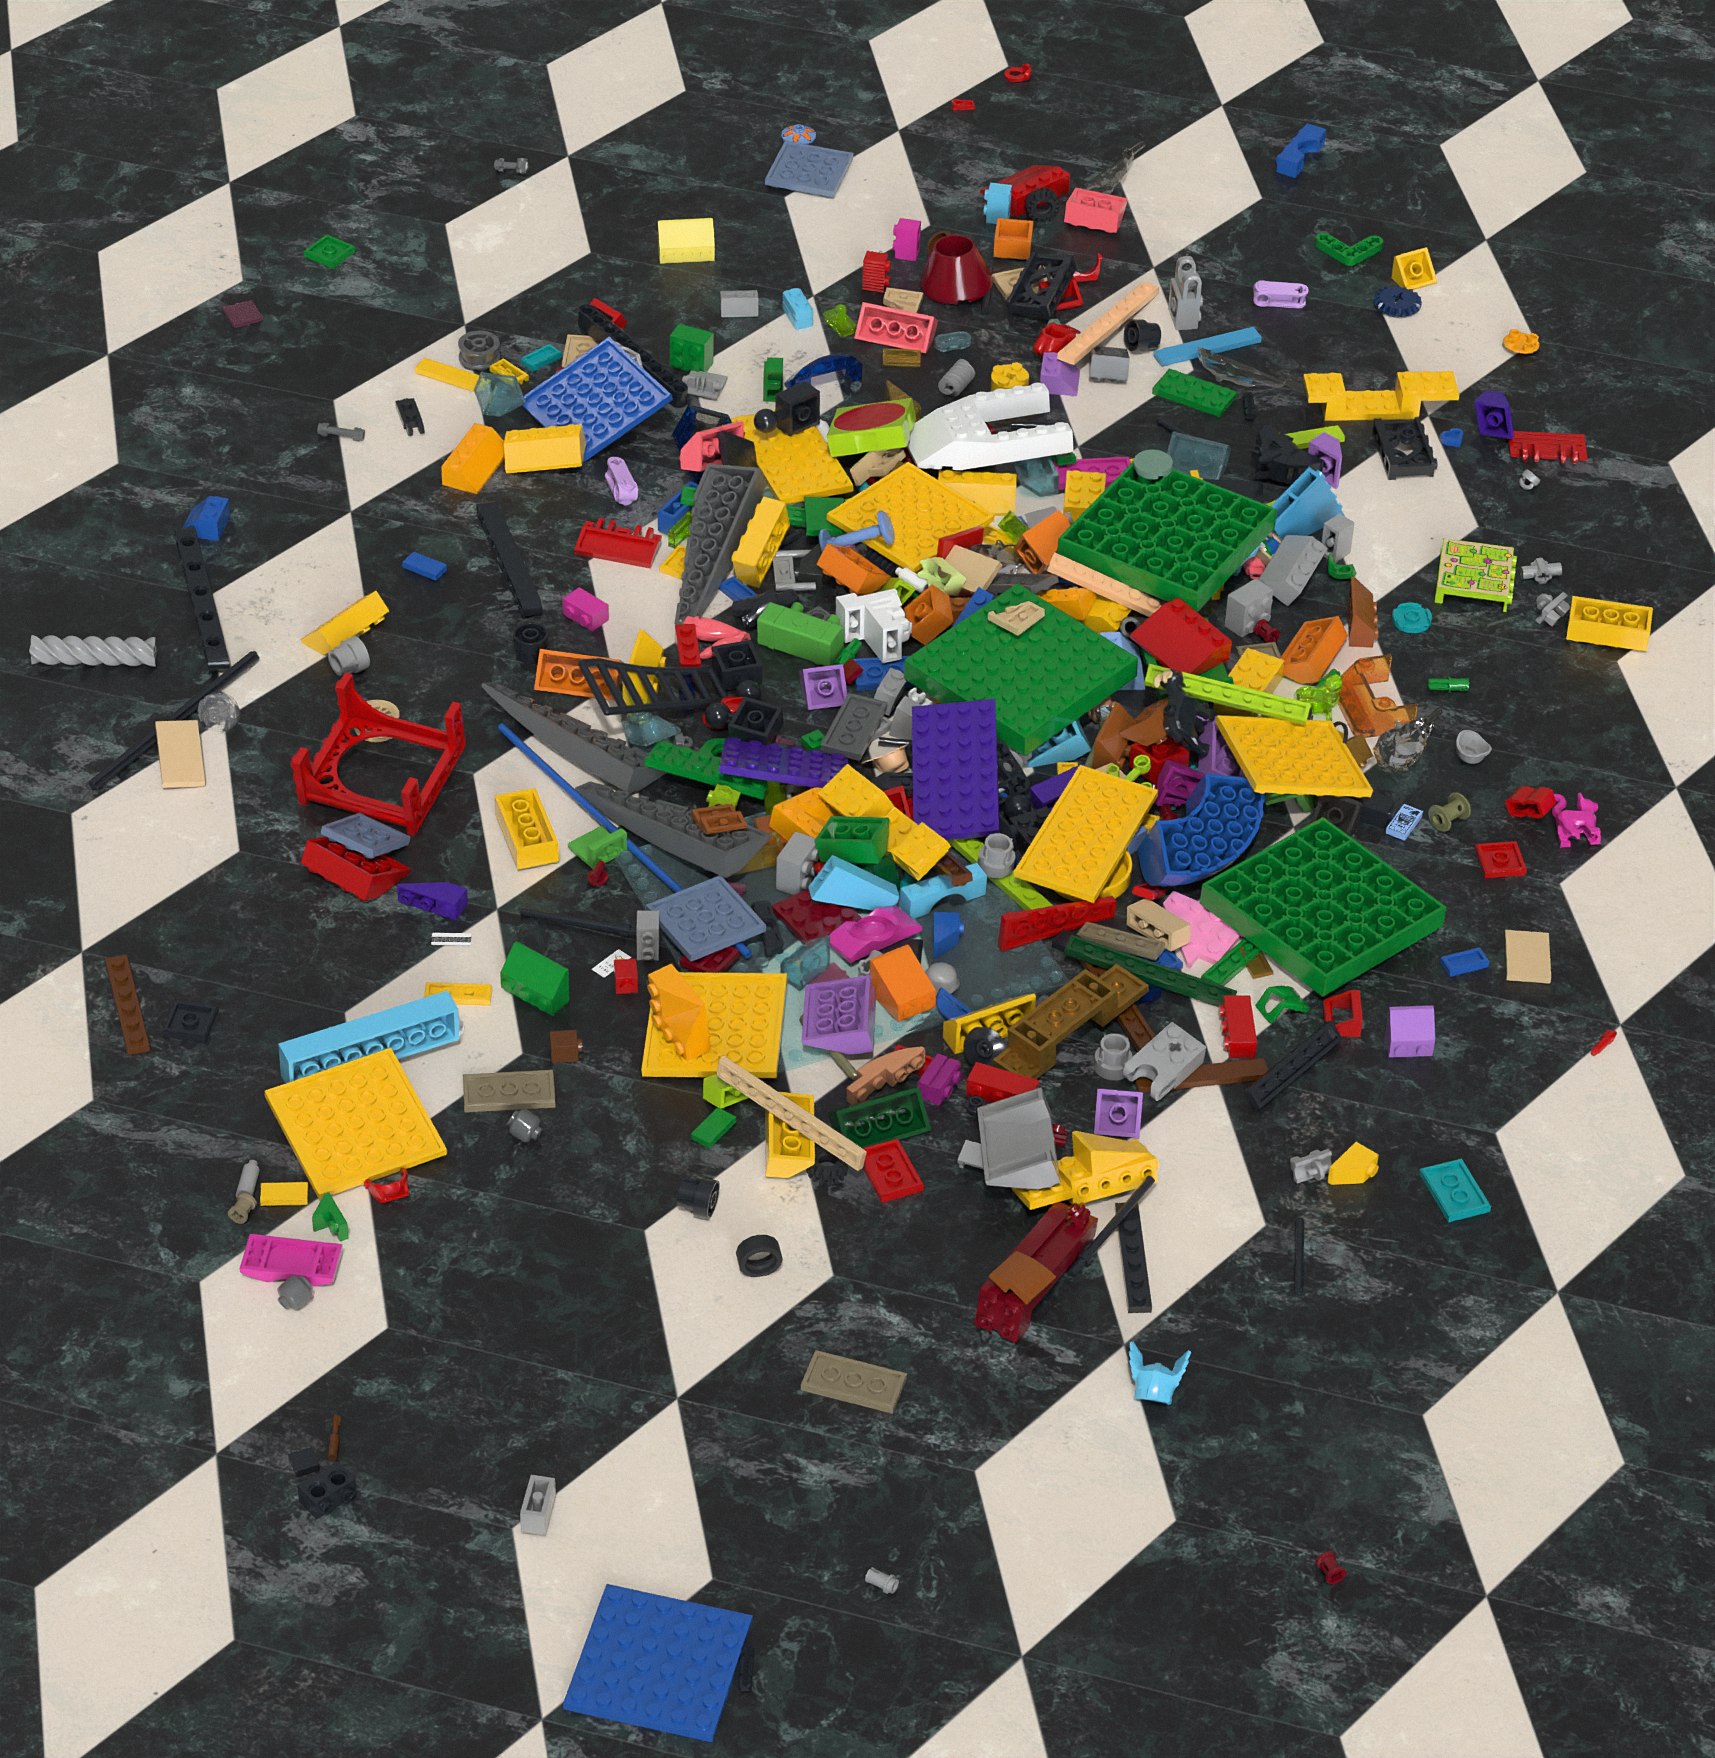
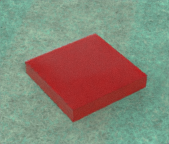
M1517 841L1475 844L1474 850L1484 878L1526 875L1527 869Z

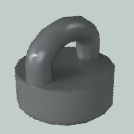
M682 732L674 733V745L689 748L693 746L691 737L683 736Z

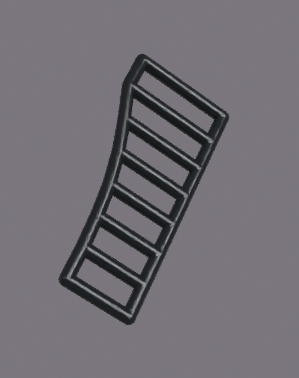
M602 658L581 659L578 661L582 674L603 714L606 716L708 707L710 704L720 702L724 697L728 696L712 666L650 667ZM597 666L617 704L616 707H609L589 667ZM607 668L618 671L635 705H626ZM627 672L638 675L652 703H643ZM700 674H708L720 698L711 697ZM647 675L656 676L669 702L661 703ZM682 675H691L703 699L695 700ZM665 676H674L686 699L685 701H678Z

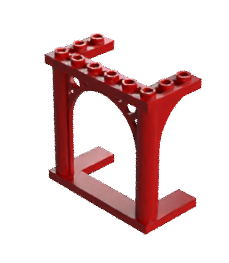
M344 673L341 680H338L335 686V691L338 695L337 704L340 708V717L337 723L333 724L328 738L324 739L321 750L315 754L312 765L309 750L300 747L297 754L293 755L291 759V767H293L294 773L293 780L296 784L299 804L307 806L309 801H314L346 811L361 813L368 817L404 826L407 829V834L415 836L466 747L461 704L452 702L444 716L446 731L394 718L378 711L358 694L354 687L353 675ZM352 728L359 729L360 735L352 736L350 734ZM374 737H392L444 751L421 793L419 792L418 779L409 777L401 792L403 807L364 797L348 790L341 783L337 775V767L342 755L354 744ZM324 778H333V781L328 784H320Z

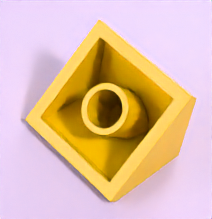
M1427 247L1394 257L1391 278L1400 287H1407L1409 290L1437 283Z

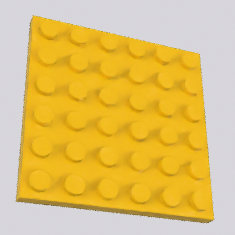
M909 462L827 513V520L845 532L851 533L869 526L878 525V512H886L894 528V542L888 545L882 535L861 542L902 568H908L915 573L923 568L920 560L937 556L940 538L977 526L984 528L994 522L995 517L991 512Z
M1217 715L1215 723L1254 792L1260 794L1288 793L1317 796L1334 795L1337 797L1354 796L1357 798L1371 797L1372 787L1348 747L1343 743V739L1332 721L1307 720L1306 725L1278 718Z
M679 972L704 1002L711 1050L690 1061H686L682 1054L678 1055L673 1043L667 1041L660 1027L657 1028L651 1018L653 1010L650 1006L641 1070L642 1077H709L717 1074L719 1059L725 1056L749 1073L756 1075L757 1078H777L788 981L787 973Z
M392 1048L265 1090V1098L319 1200L322 1199L325 1193L329 1192L331 1195L363 1185L366 1179L374 1181L399 1172L401 1168L408 1169L447 1155V1149Z

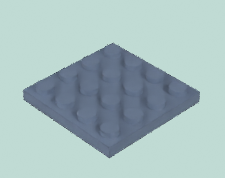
M785 141L765 178V185L785 188L791 191H802L808 194H818L825 197H834L853 160V153Z
M717 876L646 905V911H659V927L690 962L766 932V924L722 876Z

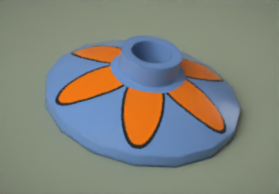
M797 124L784 128L781 138L784 142L790 141L808 145L816 139V132L808 126Z

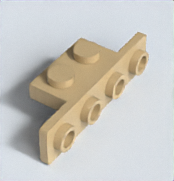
M895 448L868 452L850 469L856 486H861L869 477L878 476L883 478L887 476L899 460L902 461L906 457L904 450Z

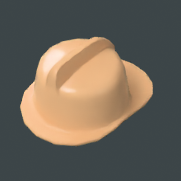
M908 744L887 755L861 763L872 760L882 773L901 772L909 767L904 750Z

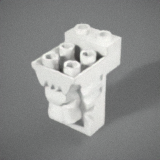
M891 589L859 597L855 593L836 597V616L840 619L839 625L844 626V642H851L854 638L858 640L864 639L882 663L902 659V642L907 641L912 633V623L905 618L897 590Z

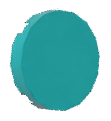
M1402 603L1398 605V608H1394L1392 622L1401 631L1420 633L1431 626L1432 614L1428 608L1425 607L1424 609L1418 603Z

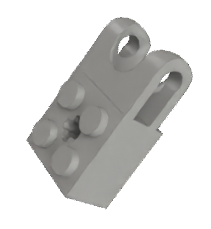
M1191 256L1178 258L1175 278H1171L1168 310L1176 330L1198 329V321H1201V311L1199 309L1203 305L1201 295L1202 281L1200 275L1196 273V264ZM1185 263H1189V270H1183L1182 266Z
M1171 1022L1125 1064L1122 1075L1129 1081H1134L1139 1077L1151 1079L1153 1082L1149 1096L1159 1101L1203 1064L1207 1047Z

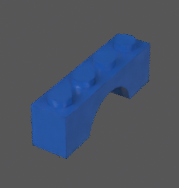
M1308 123L1303 129H1300L1297 136L1292 138L1291 143L1285 146L1281 154L1277 155L1275 161L1277 165L1276 172L1296 178L1303 170L1305 156L1303 153H1318L1324 146L1326 129Z

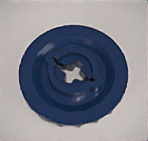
M1392 285L1389 288L1385 286L1384 289H1379L1374 296L1375 307L1382 313L1395 317L1411 316L1417 313L1422 305L1421 297L1418 296V293L1413 292V289L1408 290L1407 287H1394Z

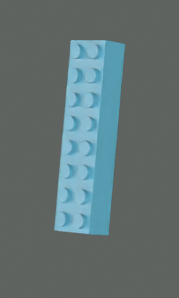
M444 991L279 1043L281 1077L286 1084L388 1048H392L397 1059L459 1040L458 1007L449 992Z

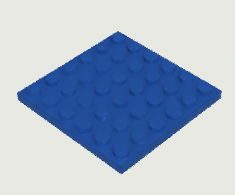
M608 337L518 399V403L542 428L582 424L586 439L584 463L671 402L673 398L661 384L616 342Z
M606 1584L565 1696L563 1709L713 1743L740 1661L741 1647L746 1643L753 1622V1615Z

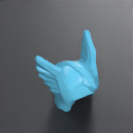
M1134 1341L1129 1342V1362L1132 1367V1378L1135 1381L1134 1398L1136 1400H1152L1170 1405L1174 1390L1179 1385V1381L1186 1371L1185 1368L1189 1363L1188 1359L1191 1351L1188 1350L1177 1359L1171 1371L1161 1363L1143 1366L1142 1353Z

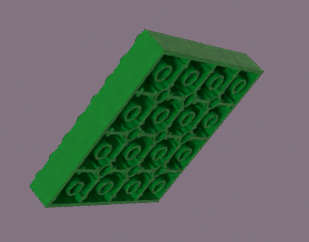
M1132 462L1058 538V554L1170 602L1179 597L1198 612L1272 532L1276 524L1277 509L1173 468L1166 477L1158 476V479H1147L1136 473Z
M1017 583L905 659L904 679L943 704L995 699L997 739L1004 741L1006 745L1026 756L1136 678L1138 658ZM1028 601L1045 609V616L1018 636L988 620L989 612L994 611L995 614L1003 613L1006 607L1017 606Z
M1324 817L1203 883L1200 904L1322 997L1443 927L1447 908Z

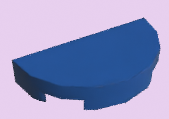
M939 988L936 995V1006L938 1012L945 1020L973 1012L945 989Z

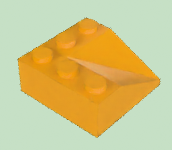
M814 787L773 806L769 826L787 841L791 839L795 832L817 838L831 816L843 815L820 798L817 793L822 788Z
M672 964L648 974L649 985H647V988L651 995L649 1003L653 1010L652 1021L657 1028L660 1027L665 1039L673 1043L677 1054H682L686 1061H690L710 1051L704 1002Z

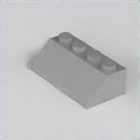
M1286 535L1258 580L1273 589V595L1286 606H1289L1302 592L1328 548L1313 536Z

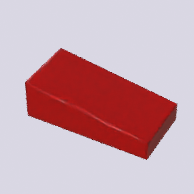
M952 99L951 107L953 111L975 109L974 102L971 100Z

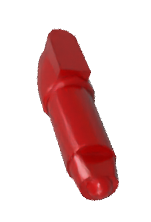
M1608 1029L1601 1035V1040L1593 1046L1591 1055L1599 1054L1607 1045L1611 1044L1617 1035V1031Z

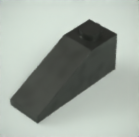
M820 543L801 559L799 568L795 569V580H798V583L815 582L816 590H822L825 575L822 572L823 569L817 565L822 554Z

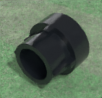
M1131 319L1126 323L1124 342L1129 351H1145L1151 348H1158L1161 341V328L1157 323H1149L1144 319Z
M527 622L520 624L514 629L513 643L516 658L522 663L529 665L538 663L540 649L546 650L548 647V631L546 627L539 623Z
M684 1177L678 1190L677 1206L690 1210L694 1216L710 1219L719 1197V1181L705 1177L702 1179Z

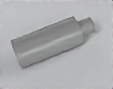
M249 1160L248 1164L243 1166L236 1198L240 1193H247L253 1196L260 1171L257 1161Z

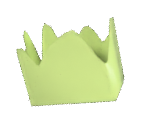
M941 557L920 560V563L923 564V570L918 572L917 575L920 578L927 579L928 586L933 584L947 595L958 596L966 581L962 574ZM939 566H941V571L948 573L947 577L941 578L938 575Z

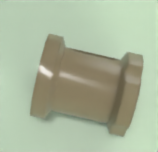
M240 1193L236 1198V1204L229 1209L228 1216L235 1223L244 1224L248 1219V1213L256 1207L257 1202L250 1194Z

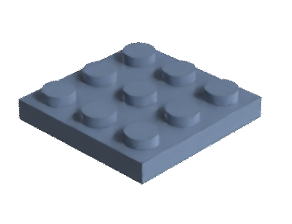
M361 813L323 825L320 833L328 837L330 841L339 842L345 845L347 849L362 853L366 858H375L376 856L409 845L411 838Z

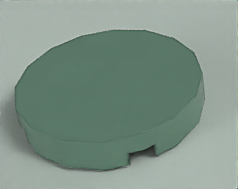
M1145 450L1135 456L1133 468L1141 477L1158 479V476L1166 477L1171 473L1173 461L1163 451Z

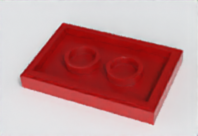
M977 526L940 538L936 557H941L945 560L954 545L981 554L984 528Z
M898 1139L862 1148L866 1151L862 1169L881 1203L924 1191V1184Z

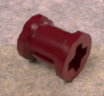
M1265 619L1258 621L1253 629L1254 634L1261 636L1265 643L1276 642L1280 635L1279 630L1273 629Z
M1332 1551L1321 1554L1315 1561L1316 1567L1323 1571L1326 1576L1325 1580L1330 1585L1341 1582L1347 1574L1345 1568L1336 1561V1555Z

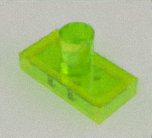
M839 304L834 309L823 312V319L841 337L856 333L857 325L846 314L845 305Z
M689 510L668 531L669 547L675 549L686 538L690 537L689 525L692 523V511Z
M1009 511L998 524V527L1015 544L1021 535L1030 529L1012 511Z
M767 782L768 793L764 798L766 815L772 814L773 806L786 801L784 785L780 786V782Z

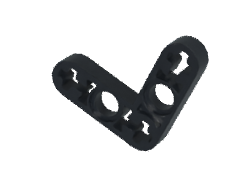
M997 739V748L1000 750L997 751L998 773L1004 780L998 784V791L1000 788L1005 789L1008 797L1013 794H1023L1029 788L1030 782L1005 742ZM1003 763H1009L1012 766V771L1005 770ZM1016 783L1022 784V787L1018 786L1013 790V786ZM999 794V806L1005 804L1008 797H1003Z

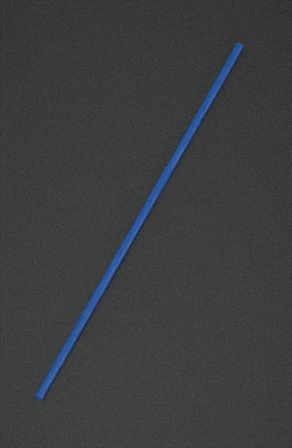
M501 723L498 726V730L607 831L613 833L619 830L505 724ZM627 837V849L675 893L684 890ZM742 942L732 945L740 950V953L745 958H749L752 955V951Z

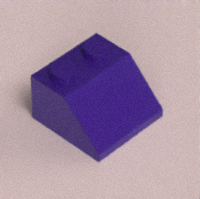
M1486 390L1474 400L1479 433L1513 439L1511 413L1503 392Z

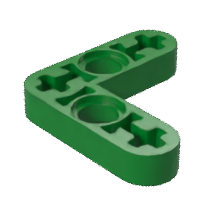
M1320 233L1316 235L1315 246L1341 263L1353 266L1380 252L1383 246V239L1373 235L1349 247L1327 233Z

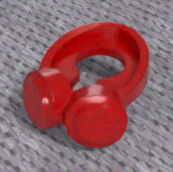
M1028 63L1022 64V67L1009 68L1004 72V78L1009 82L1027 81L1032 75L1031 66ZM1017 72L1019 73V75L1012 76L1010 75V73Z

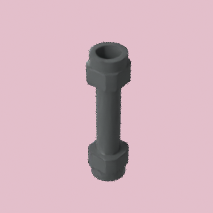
M329 423L318 424L317 433L321 436L328 437L329 434L353 437V441H363L365 438V430L355 427L354 430L331 427Z

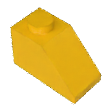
M1355 1142L1330 1166L1328 1183L1331 1185L1364 1183L1369 1177H1373L1377 1173L1379 1155Z

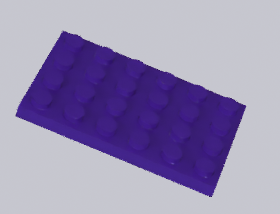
M731 737L724 739L719 773L823 788L848 764V758L840 753L829 755L824 754L820 750L809 752L803 751L800 747H791L789 749L783 748L779 744L763 745L759 741L744 742L739 738Z

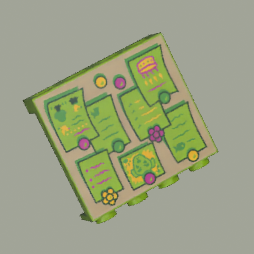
M1443 538L1435 603H1443L1444 594L1504 602L1503 612H1506L1507 604L1511 605L1513 597L1511 592H1513L1517 560V556H1513L1514 548Z

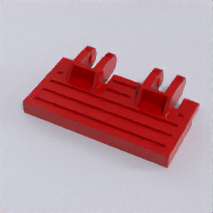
M1513 431L1514 438L1508 439L1510 457H1519L1521 455L1522 461H1526L1528 456H1533L1534 462L1539 461V456L1540 459H1557L1559 457L1560 463H1565L1566 458H1571L1572 464H1577L1578 459L1580 461H1587L1585 435Z
M604 518L598 519L595 528L594 522H585L574 549L575 554L651 569L662 539V535L654 534L653 528L649 527L645 537H641V525H636V529L633 535H631V529L616 527L615 520L610 521L607 530L603 529L605 524Z

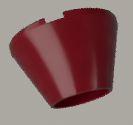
M949 235L940 238L935 243L920 277V286L923 294L934 301L946 304H958V301L967 299L969 302L977 300L987 294L993 285L992 273L972 239L963 235Z

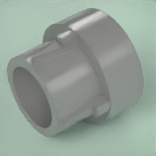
M357 636L341 641L338 647L328 652L329 663L334 672L339 676L344 675V673H357L370 666L368 651Z
M1000 833L989 834L986 838L985 845L979 851L978 865L988 877L1003 878L1012 873L1015 863L1012 838L1010 839L1008 836Z
M1120 1034L1104 1035L1100 1047L1095 1052L1094 1069L1099 1076L1107 1080H1121L1125 1078L1122 1075L1124 1066L1133 1057L1130 1051L1129 1038Z

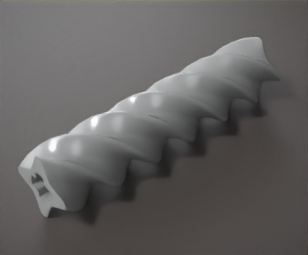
M31 635L29 652L31 664L42 662L48 665H55L62 662L67 665L84 663L94 666L104 663L109 666H117L124 663L129 666L146 664L155 667L157 647L156 637L148 638L145 641L138 637H129L123 641L115 636L104 640L96 636H89L83 640L77 636H67L61 640L54 635H48L43 639Z

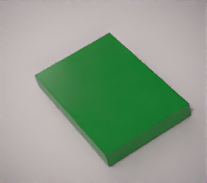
M804 497L806 536H819L822 529H826L831 537L846 534L844 530L827 520V513L843 504L844 499Z

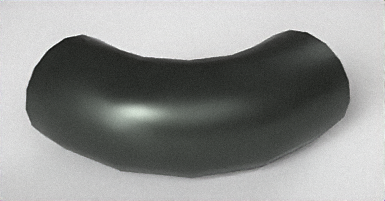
M1125 617L1120 621L1119 629L1124 636L1130 637V634L1148 618Z

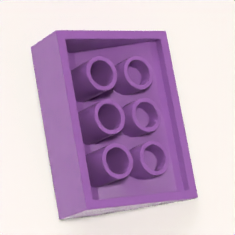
M1215 716L1214 721L1208 720L1204 725L1205 730L1199 733V739L1202 743L1210 745L1209 753L1205 757L1199 754L1198 771L1206 774L1246 778L1215 723L1217 716Z
M866 975L805 985L802 1044L850 1055L873 1052L876 994L871 976Z

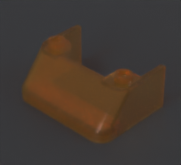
M1391 654L1360 658L1333 683L1332 694L1354 736L1363 734L1364 738L1414 731L1417 704L1396 706L1395 702L1389 697L1375 698L1369 684L1388 682L1392 659Z

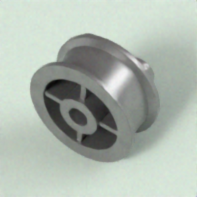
M471 331L464 334L458 341V347L461 350L459 353L460 363L470 369L480 372L486 371L490 365L500 360V353L498 351L500 346L499 338L487 331Z

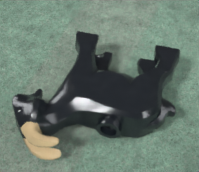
M1170 669L1157 674L1153 680L1154 687L1157 688L1161 685L1167 689L1169 696L1168 704L1163 711L1165 713L1163 726L1166 734L1174 739L1176 743L1180 742L1185 749L1192 751L1194 754L1199 753L1203 757L1207 756L1210 745L1202 743L1198 738L1196 731L1201 733L1205 730V727L1203 726L1202 719L1197 716L1205 720L1214 721L1216 711L1205 708L1193 696L1182 689L1186 685L1183 682L1184 677L1181 671Z

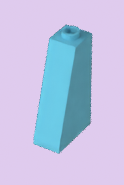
M834 855L829 858L808 887L811 898L815 901L867 910L887 906L893 907L899 900V893L895 884Z

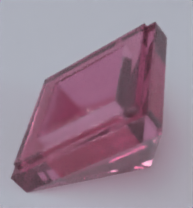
M728 883L740 897L747 892L746 884Z

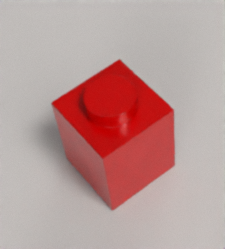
M636 959L614 960L616 994L638 993Z

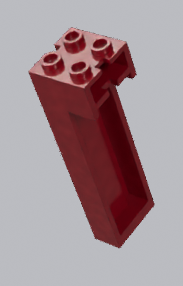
M1061 1202L1055 1203L1006 1260L1014 1252H1021L1041 1263L1056 1278L1027 1305L1011 1289L1005 1293L989 1278L980 1288L974 1325L990 1332L994 1328L999 1331V1336L1017 1343L1029 1329L1033 1308L1074 1262L1079 1253L1095 1237L1098 1218L1090 1215L1084 1227L1077 1229L1073 1221L1066 1219L1068 1215L1066 1211L1070 1206Z

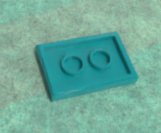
M1462 1159L1420 1169V1177L1448 1222L1490 1212L1491 1205Z

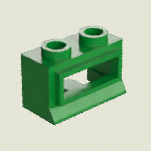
M767 357V361H764L763 402H775V394L783 391V358Z

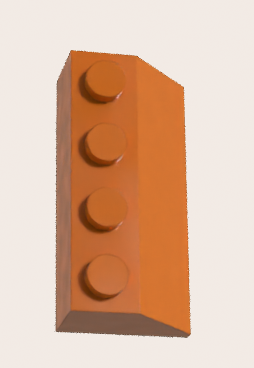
M1339 616L1303 623L1280 657V659L1285 660L1283 675L1299 684H1314L1319 681L1348 637Z
M540 649L534 690L595 698L578 666V661L581 659L602 658L624 662L619 659ZM597 666L589 667L604 698L615 701ZM607 668L619 690L622 679L618 671Z

